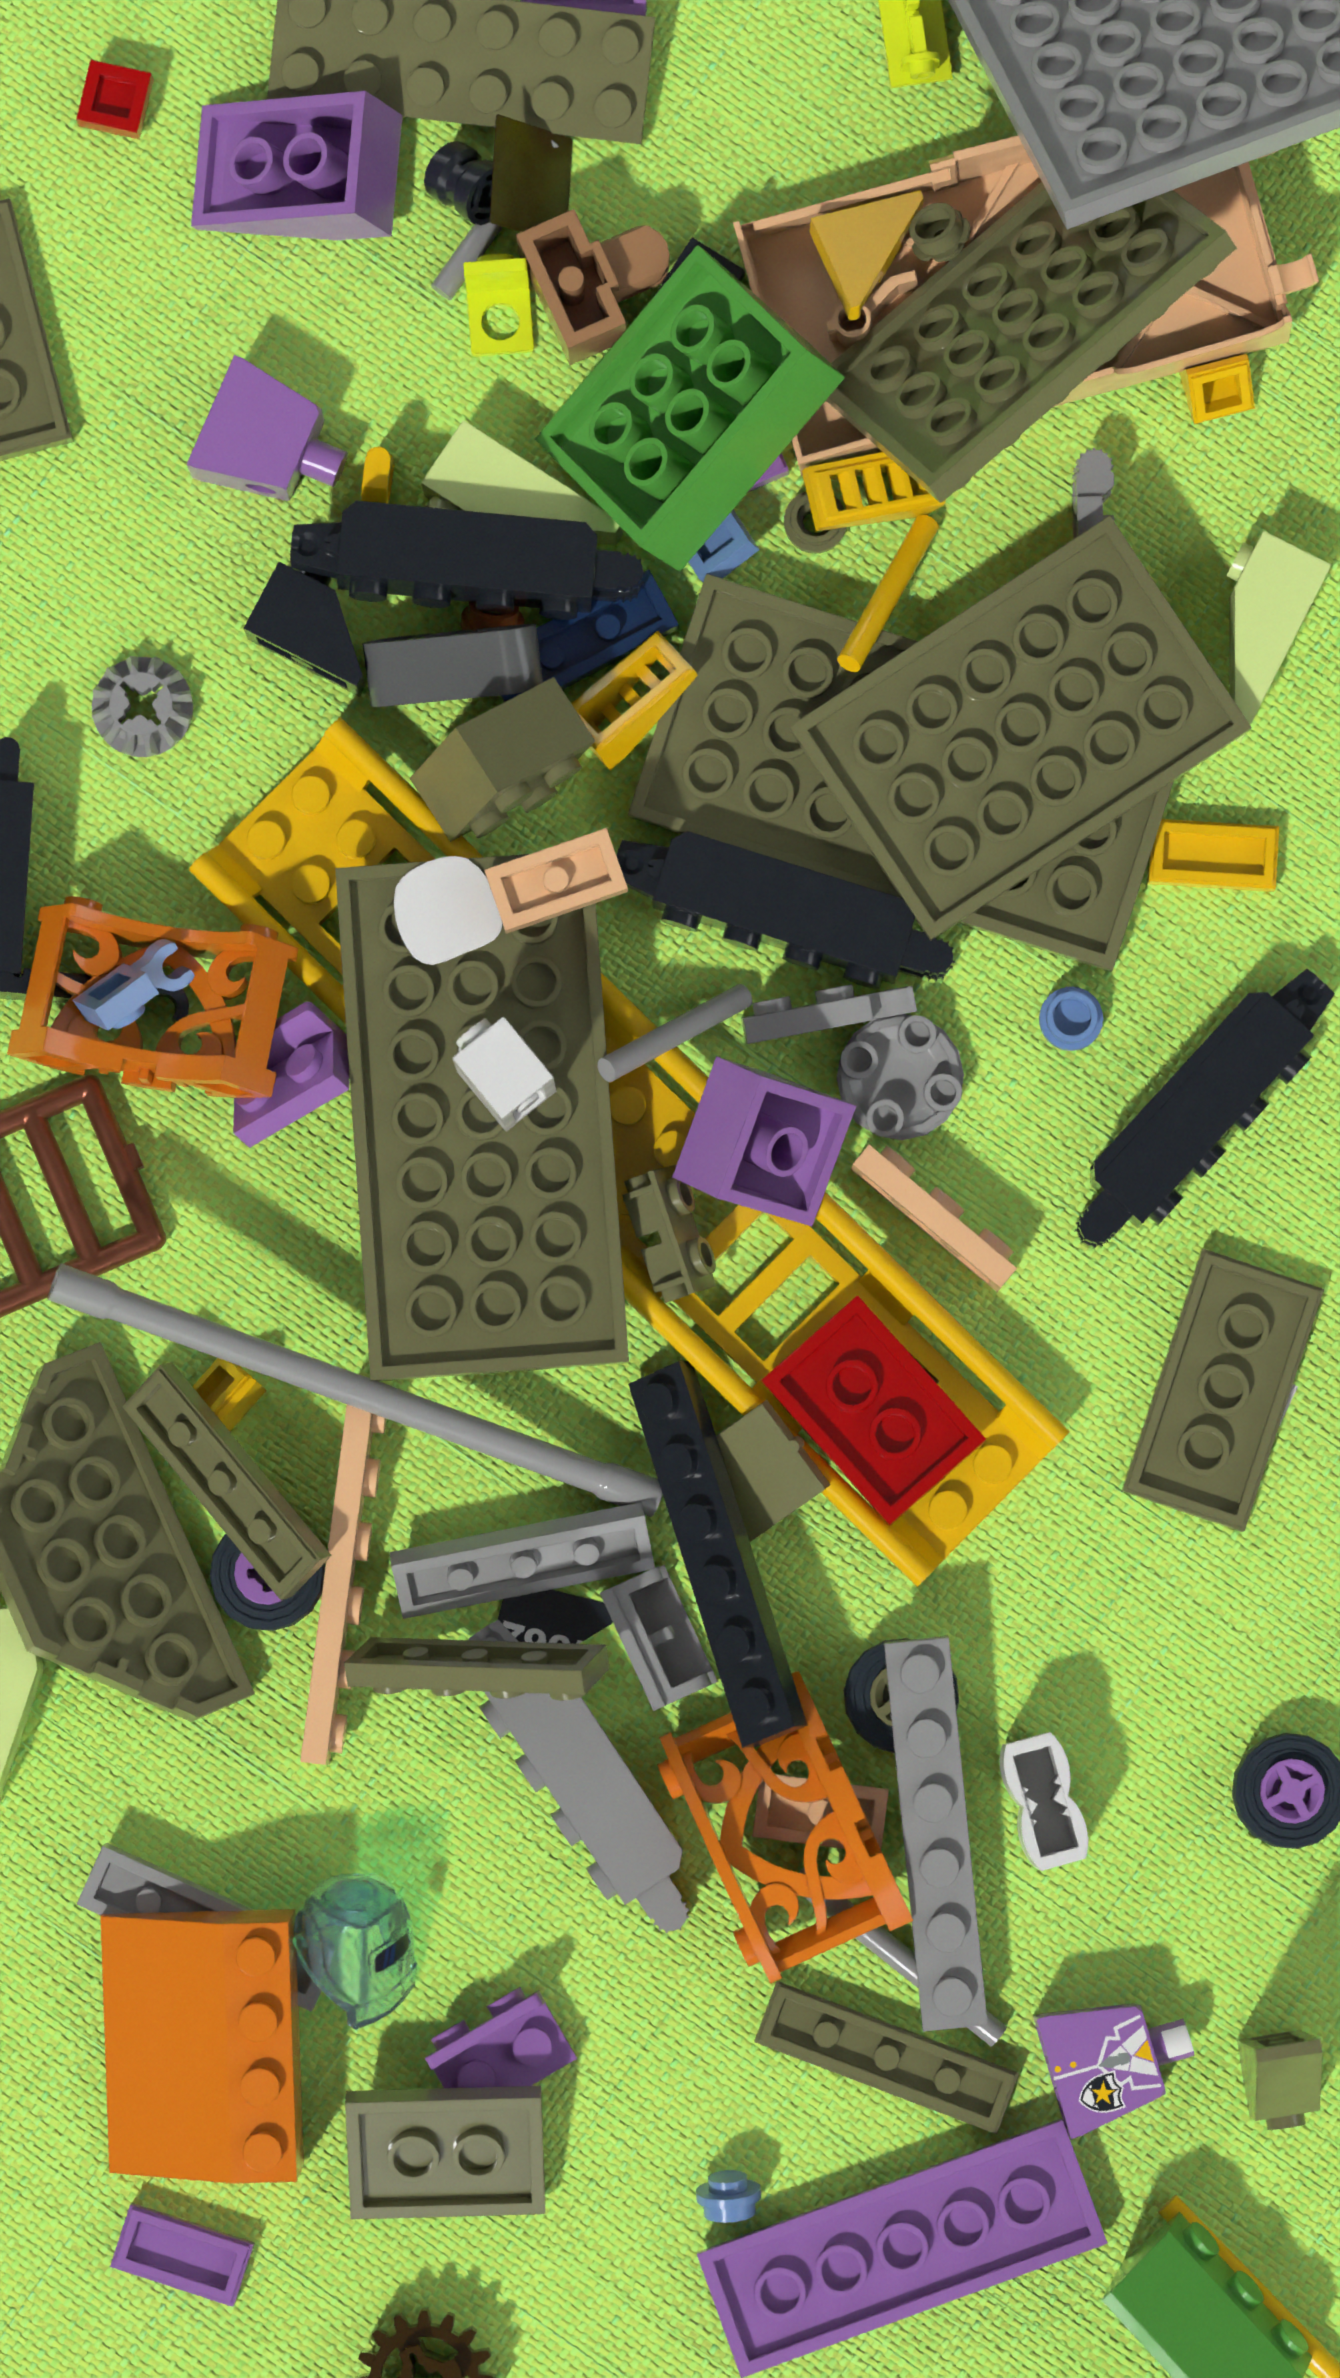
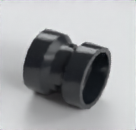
M453 141L445 144L434 154L426 168L424 178L426 192L443 205L454 206L460 216L473 224L484 225L490 223L493 161L482 160V156L464 142Z

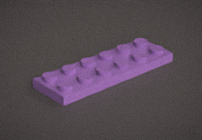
M1058 2119L698 2251L697 2257L739 2374L743 2378L1108 2243L1062 2119Z

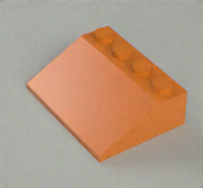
M295 1909L102 1914L100 1920L109 2173L220 2183L297 2182L304 2167Z

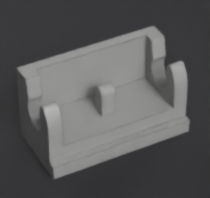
M665 1565L651 1569L600 1592L653 1711L718 1682Z

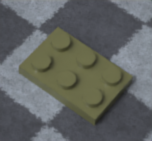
M541 2086L346 2091L345 2113L351 2219L545 2214Z

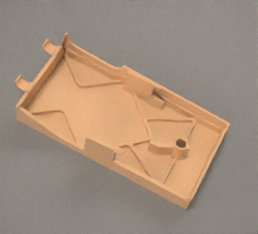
M1019 136L954 151L951 155L928 161L931 169L930 173L740 225L739 221L733 222L751 291L832 363L856 341L863 339L870 332L871 328L950 260L937 262L933 258L929 261H922L917 258L912 250V245L915 242L908 230L902 240L900 250L881 282L876 283L863 305L859 319L849 321L809 232L811 218L921 190L924 196L923 208L933 203H946L952 206L953 209L960 211L962 218H966L969 221L971 232L968 240L965 242V248L1042 182ZM1270 153V154H1268V155L1262 156V157H1260V158L1269 156V155H1271V154H1273V153ZM1249 162L1173 190L1226 230L1237 249L1218 264L1210 275L1197 282L1175 301L1160 318L1146 326L1125 344L1114 358L1102 364L1074 388L1064 401L1056 406L1289 342L1293 321L1286 306L1288 304L1286 294L1307 289L1317 284L1319 278L1312 253L1291 263L1277 264ZM827 401L822 404L792 440L801 476V470L809 466L883 452Z

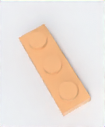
M868 1145L852 1164L851 1170L996 1292L1001 1289L1017 1269L1008 1261L1014 1252L1006 1243L986 1228L979 1235L973 1232L959 1220L960 1216L965 1212L963 1208L939 1188L935 1187L928 1194L912 1181L910 1177L916 1170L890 1147L886 1146L879 1153L871 1145Z

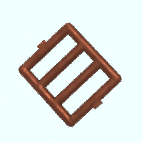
M92 1074L81 1076L0 1111V1139L22 1129L25 1130L78 1257L62 1264L99 1276L158 1251L165 1245L166 1234L139 1173V1170L145 1167L135 1144H127L98 1077ZM81 1104L84 1106L137 1231L102 1247L48 1122V1118ZM0 1172V1238L19 1280L18 1283L0 1290L1 1318L48 1298L49 1290L59 1265L44 1272L42 1271Z

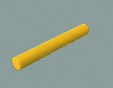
M921 514L914 520L837 658L838 663L844 669L851 672H858L861 669L939 529L938 523L932 517Z

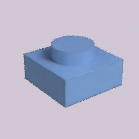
M733 509L692 557L689 564L702 582H704L706 574L723 579L760 549Z

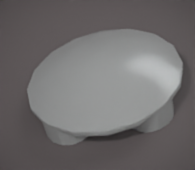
M901 1014L874 1019L852 1035L841 1053L837 1073L841 1100L856 1106L853 1119L857 1124L876 1136L906 1140L927 1135L947 1121L962 1096L964 1073L959 1051L946 1032L924 1016Z

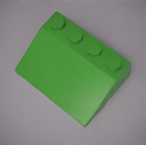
M697 245L537 435L535 440L641 548L680 572L845 377L805 338L708 252Z

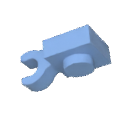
M161 939L152 943L146 949L144 955L131 966L125 963L121 964L73 999V1002L87 1022L105 1030H110L111 1028L119 1029L131 1024L144 1013L146 1009L144 1004L159 994L156 988L178 991L190 984L195 975L191 969L184 966L178 967L169 975L164 974L162 965L165 958L173 954L178 948L174 942Z

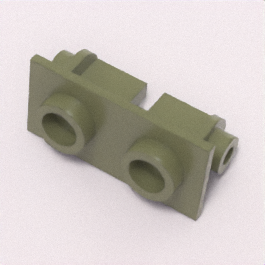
M676 1165L651 1170L647 1174L624 1181L628 1193L622 1195L636 1237L639 1238L657 1231L659 1232L662 1243L643 1249L641 1252L654 1292L661 1291L665 1303L716 1286L712 1274L716 1268L715 1257L708 1241L699 1235L692 1214L695 1209V1199L690 1185L672 1177Z

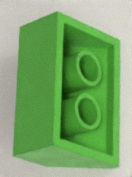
M1180 2212L1123 2260L1101 2299L1172 2378H1303L1312 2359V2356L1307 2352L1309 2349L1308 2343L1302 2333L1288 2320L1282 2319L1279 2321L1263 2304L1264 2296L1253 2279L1242 2271L1235 2273L1218 2254L1219 2246L1210 2232L1197 2222L1190 2224Z

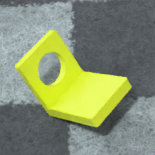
M489 254L478 257L474 262H464L463 268L467 291L472 356L533 352L534 342L527 259L514 258L510 254ZM503 305L510 307L518 315V329L508 339H493L483 330V316L494 306Z

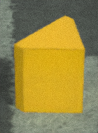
M1247 354L1179 372L1194 424L1255 409L1250 364Z
M217 1358L192 1386L230 1432L267 1391L239 1365Z

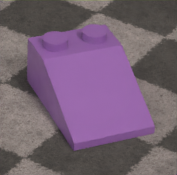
M367 91L202 105L191 226L197 230L324 240H350L392 236L402 115Z

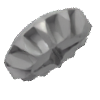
M130 656L115 666L107 667L105 674L93 689L92 718L101 737L112 748L123 754L134 757H150L166 752L182 739L191 723L193 700L190 688L179 670L158 657ZM126 686L132 692L136 690L142 696L147 695L151 691L155 692L162 687L156 693L158 697L152 703L156 712L155 715L161 722L158 726L151 719L147 720L142 715L135 716L132 720L128 718L123 724H120L126 718L125 714L131 708L130 702L127 699L128 695L124 691Z

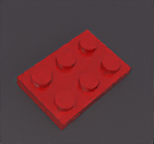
M858 1295L761 1380L763 1385L889 1526L895 1523L986 1442V1438Z

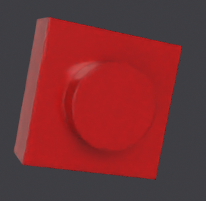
M90 59L76 118L78 126L140 140L154 81L152 73Z

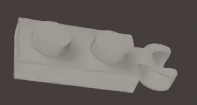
M850 984L815 991L817 1003L792 1008L790 996L752 1003L754 1015L742 1017L741 1021L745 1042L750 1044L916 1012L917 1008L912 986L854 996L853 985Z

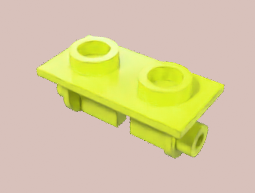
M878 0L890 87L898 88L953 80L942 0Z

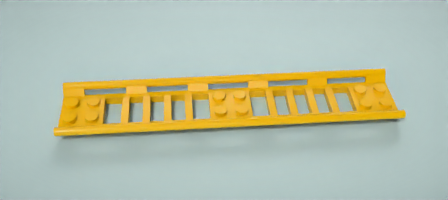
M340 717L325 731L315 749L217 846L200 855L190 866L189 871L243 924L271 928L279 933L278 941L299 948L296 962H288L287 967L346 1024L343 985L254 898L261 895L343 976L341 945L321 926L338 909L335 868L382 865L395 851L408 863L435 860L365 790L370 781L447 857L481 858L483 856L463 836L450 842L421 795ZM601 972L606 1051L608 1055L658 1027ZM675 1047L654 1059L698 1103L700 1102L708 1076L678 1047ZM645 1064L609 1082L624 1299L728 1402L744 1416L762 1402L768 1400L792 1434L800 1436L798 1433L803 1428L763 1385L761 1380L858 1295L914 1359L938 1382L937 1384L986 1438V1442L891 1526L804 1440L803 1449L830 1483V1486L821 1493L918 1587L1070 1431L826 1192L821 1201L816 1219L868 1269L862 1277L809 1225L766 1213L793 1241L719 1316L695 1293L673 1300L687 1316L757 1383L751 1388L661 1300L663 1298L661 1291L654 1292L641 1250L648 1247L636 1237L622 1195L628 1193L624 1181L647 1174L651 1170L677 1165L695 1113ZM738 1205L705 1238L712 1248L715 1262L764 1212ZM810 1257L838 1286L763 1361L735 1332ZM914 1315L1006 1404L1000 1412L908 1323Z

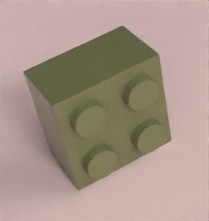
M553 677L457 726L415 771L410 780L450 842L470 831H473L477 838H481L503 825L510 818L507 814L508 811L521 805L524 811L528 813L552 799L558 793L555 786L563 783L582 768L578 759L595 740Z

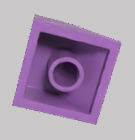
M716 1056L672 1177L717 1199L813 1226L856 1106L768 1072Z

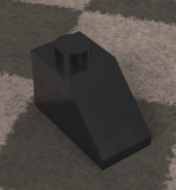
M278 562L244 626L247 639L360 697L366 685L336 591L328 587L332 579L327 576L293 569Z

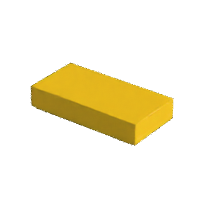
M1161 819L1149 857L1147 884L1274 892L1277 877L1279 826Z

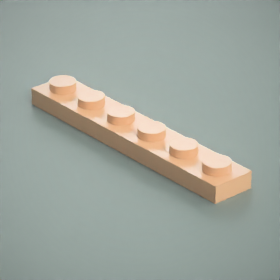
M350 1405L346 1406L328 1552L332 1556L326 1561L300 1759V1762L330 1765L331 1752L342 1754L344 1750L347 1715L336 1714L340 1688L351 1689L347 1685L344 1662L356 1651L345 1650L348 1624H360L364 1598V1587L353 1586L356 1560L368 1561L372 1536V1523L361 1522L364 1497L376 1498L381 1464L380 1459L370 1458L373 1433L384 1434L387 1421L386 1418Z

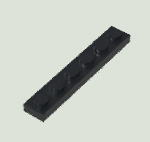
M677 1361L628 1385L742 1748L757 1747L806 1727L808 1724L695 1368L688 1361Z

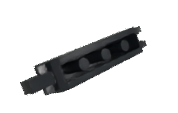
M357 500L342 512V522L294 525L290 549L291 568L337 579L338 590H349V597L356 600L382 602L387 599V594L413 596L412 602L414 604L430 608L449 607L451 600L476 602V609L494 614L512 613L514 606L540 608L539 614L541 616L557 620L575 619L578 612L591 613L592 600L617 602L620 599L623 603L626 600L631 602L633 598H638L641 588L644 587L642 578L645 577L641 559H637L635 554L631 556L629 552L626 555H622L619 551L598 550L597 535L586 522Z
M690 831L673 838L669 847L622 840L616 856L627 887L651 898L653 909L663 911L661 921L674 927L697 932L700 923L723 930L722 940L729 944L758 951L760 942L784 949L782 959L787 962L813 970H819L821 961L845 969L844 979L873 989H879L882 981L895 984L898 972L920 979L926 977L928 981L933 979L937 982L938 979L943 980L948 971L953 969L952 964L954 965L955 963L953 961V947L949 946V942H944L943 938L937 940L935 937L930 941L926 933L912 929L915 916L903 898Z
M1305 969L1273 996L1268 992L1248 993L1094 1161L1090 1167V1184L1099 1195L1081 1214L1082 1217H1079L1078 1222L1075 1223L1077 1229L1074 1232L1077 1233L1081 1241L1080 1245L1085 1244L1093 1247V1249L1096 1246L1101 1248L1103 1244L1109 1242L1108 1240L1128 1220L1137 1229L1148 1217L1157 1225L1164 1220L1184 1198L1175 1188L1192 1170L1202 1178L1227 1151L1218 1141L1235 1123L1242 1131H1245L1270 1104L1261 1096V1093L1276 1077L1287 1085L1312 1058L1303 1048L1314 1037L1310 1030L1335 994L1327 984L1321 981L1309 969Z

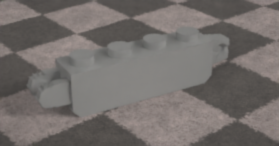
M500 1620L487 1625L468 1639L475 1641L519 1642ZM484 1691L489 1700L479 1706L500 1739L510 1732L525 1753L515 1760L516 1764L535 1792L547 1786L560 1808L550 1815L571 1846L582 1840L596 1860L586 1869L606 1900L608 1901L618 1894L626 1905L636 1898L648 1917L655 1920L654 1925H658L659 1930L663 1929L666 1933L677 1929L681 1931V1926L685 1923L686 1919H689V1915H687L689 1908L685 1906L686 1901L683 1902L681 1900L682 1895L669 1875L679 1869L683 1849L582 1697L574 1700L559 1701L552 1699L549 1694L524 1693L517 1697L501 1699L491 1696L490 1692Z

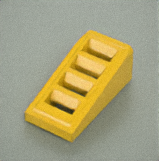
M884 452L809 466L801 470L816 531L916 518L921 514L929 515L942 507L946 502L944 500L940 503ZM887 472L893 501H888L882 473ZM856 476H862L868 501L867 506H863ZM831 480H839L846 510L838 511Z
M658 630L571 703L595 740L589 749L609 771L618 765L637 746L698 676L690 664ZM656 660L670 673L662 681L649 669ZM639 679L650 690L642 698L632 688ZM623 699L630 708L621 715L615 707ZM606 718L610 725L601 731L598 726Z

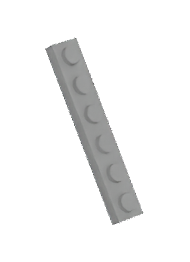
M939 1636L884 1642L910 1911L913 1919L912 1931L922 2029L924 2032L985 2026L988 2023L949 1637Z

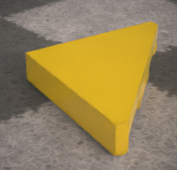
M921 190L811 218L809 232L849 321L859 319L861 309L876 283L881 282L900 250L902 240L909 230L912 219L923 209L924 196Z

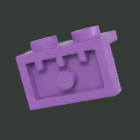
M304 1002L276 1019L267 1064L268 1070L277 1072L272 1097L234 1098L233 1134L250 1148L349 1090L347 1034L313 1003Z
M518 1987L487 2006L492 2015V2018L471 2030L465 2020H462L433 2037L431 2041L436 2051L425 2058L430 2069L435 2071L444 2088L531 2086L576 2060L577 2056L539 1990L526 1997L521 1987Z

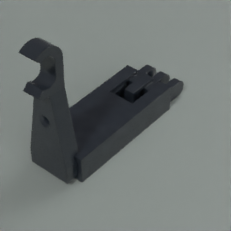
M5 737L0 739V999L25 1001L32 970L24 968L23 974H21L34 783L18 781L20 746L13 738ZM60 972L64 976L83 985L91 979L86 974ZM56 985L52 1002L67 1003L73 995ZM156 988L159 992L156 996L167 997L174 1003L175 1013L171 1018L174 1023L188 1015L189 1002L183 989L167 991L162 988Z

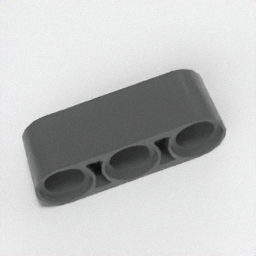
M518 624L399 636L362 643L372 707L524 693L543 683L536 624Z

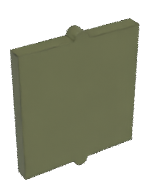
M768 1400L762 1402L716 1435L750 1542L830 1486V1483L803 1449L804 1439L792 1434Z

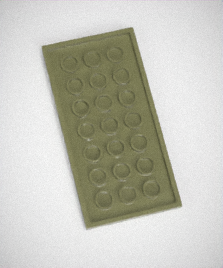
M706 574L680 655L690 664L698 676L658 720L628 817L679 834L690 831L900 897L789 730V726L918 641L882 630L861 669L858 672H851L841 667L837 658L856 626V621ZM1173 782L959 922V924L1112 972Z
M529 854L467 859L479 867L485 875V869ZM426 862L335 868L370 1380L391 1381L629 1363L609 1082L603 1079L597 1066L598 1060L606 1056L607 1051L596 903L507 934L502 924L501 932L494 941L448 961L430 965L414 958L407 949L398 930L394 911V895L397 884L409 871ZM504 1017L553 1076L556 1092L507 1132L457 1073L453 1057L459 1053L456 1041L475 1024L485 1018L491 1025H494Z

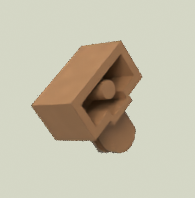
M573 209L516 234L518 254L520 258L527 259L528 276L569 365H573L611 348L626 331V321L617 303L662 284L668 276L670 254L667 242L658 231L650 226H636L605 241L599 242L597 240L589 243L578 216Z

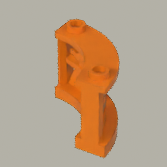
M75 896L65 897L64 904L40 907L38 921L41 922L21 1023L19 1029L12 1030L7 1055L82 1076L85 1075L86 1069H99V1073L108 1075L109 1071L115 1073L123 1071L121 1084L147 1089L175 1092L176 1085L180 1087H189L191 1085L205 1090V1094L213 1097H272L277 1072L268 1070L267 1064L288 962H296L299 948L278 941L279 933L277 931L260 925L243 924L239 932L204 931L170 927L102 912L103 905L101 903ZM67 932L90 937L99 943V952L92 958H84L73 950V956L78 966L86 975L91 977L84 985L59 972ZM161 939L174 942L178 949L165 958L162 968L169 966L175 970L180 966L191 969L195 976L188 985L199 998L205 1011L190 1014L175 1022L163 1034L155 1051L143 1049L142 1035L136 1021L122 1027L121 1034L114 1040L104 1041L99 1039L98 1030L100 1027L84 1019L73 999L121 964L125 963L131 966L144 955L146 949L152 943ZM119 944L142 949L122 958ZM194 957L214 959L208 973ZM243 962H253L249 985L246 977L235 982L229 980V973L234 966ZM57 985L73 996L63 1006L52 1026L49 1027L47 1025L55 986ZM248 985L245 1003L227 1007L224 1000L236 998L244 992ZM241 1021L238 1040L236 1043V1035L233 1023ZM211 1027L212 1033L199 1032L196 1034L202 1040V1046L197 1053L186 1054L181 1050V1042L186 1035L199 1029Z
M799 1670L792 1673V1677L808 1724L806 1727L764 1743L757 1750L754 1747L742 1748L730 1712L676 1738L673 1737L671 1732L659 1737L668 1758L657 1764L672 1799L684 1795L743 1925L742 1928L733 1931L748 1967L759 1962L761 1963L770 1984L782 1979L780 1972L884 1924L887 1925L889 1931H892L913 1921ZM737 1745L748 1759V1763L743 1771L740 1772L729 1761L715 1760V1763L722 1767L724 1776L717 1785L708 1786L704 1784L698 1777L694 1764ZM778 1760L783 1771L788 1774L787 1770L791 1763L802 1761L808 1766L809 1775L804 1784L792 1787L781 1781L771 1768ZM763 1780L775 1793L785 1799L800 1803H813L828 1798L834 1812L826 1815L815 1825L806 1841L804 1849V1868L806 1874L772 1864L742 1846L747 1815L753 1798ZM704 1802L712 1804L728 1802L723 1818L720 1839ZM834 1839L839 1841L845 1847L846 1854L844 1860L833 1864L826 1859V1867L832 1877L819 1876L817 1856L820 1845L826 1840ZM733 1867L746 1876L766 1885L755 1895L751 1906ZM797 1896L811 1898L816 1916V1924L774 1942L766 1927V1912L773 1906L784 1907L789 1915L788 1925H791L799 1913V1900ZM873 1896L864 1902L827 1918L825 1900H844Z

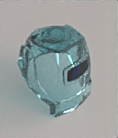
M374 1872L370 1874H340L320 1881L305 1899L303 1909L296 1915L293 1944L301 1965L315 1985L335 2004L347 2012V2025L354 2029H359L375 2023L393 2012L415 1986L417 1962L414 1958V1931L411 1917L398 1891L384 1878Z

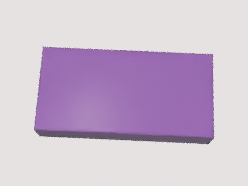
M131 2203L110 2267L234 2307L255 2243Z

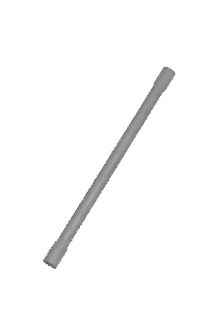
M62 1263L59 1265L47 1298L49 1301L99 1319H111L553 1478L589 1491L599 1499L612 1504L624 1506L642 1502L644 1515L652 1517L655 1514L661 1501L662 1490L657 1478L615 1463L597 1461L382 1382L371 1381L368 1377L124 1290L112 1281Z

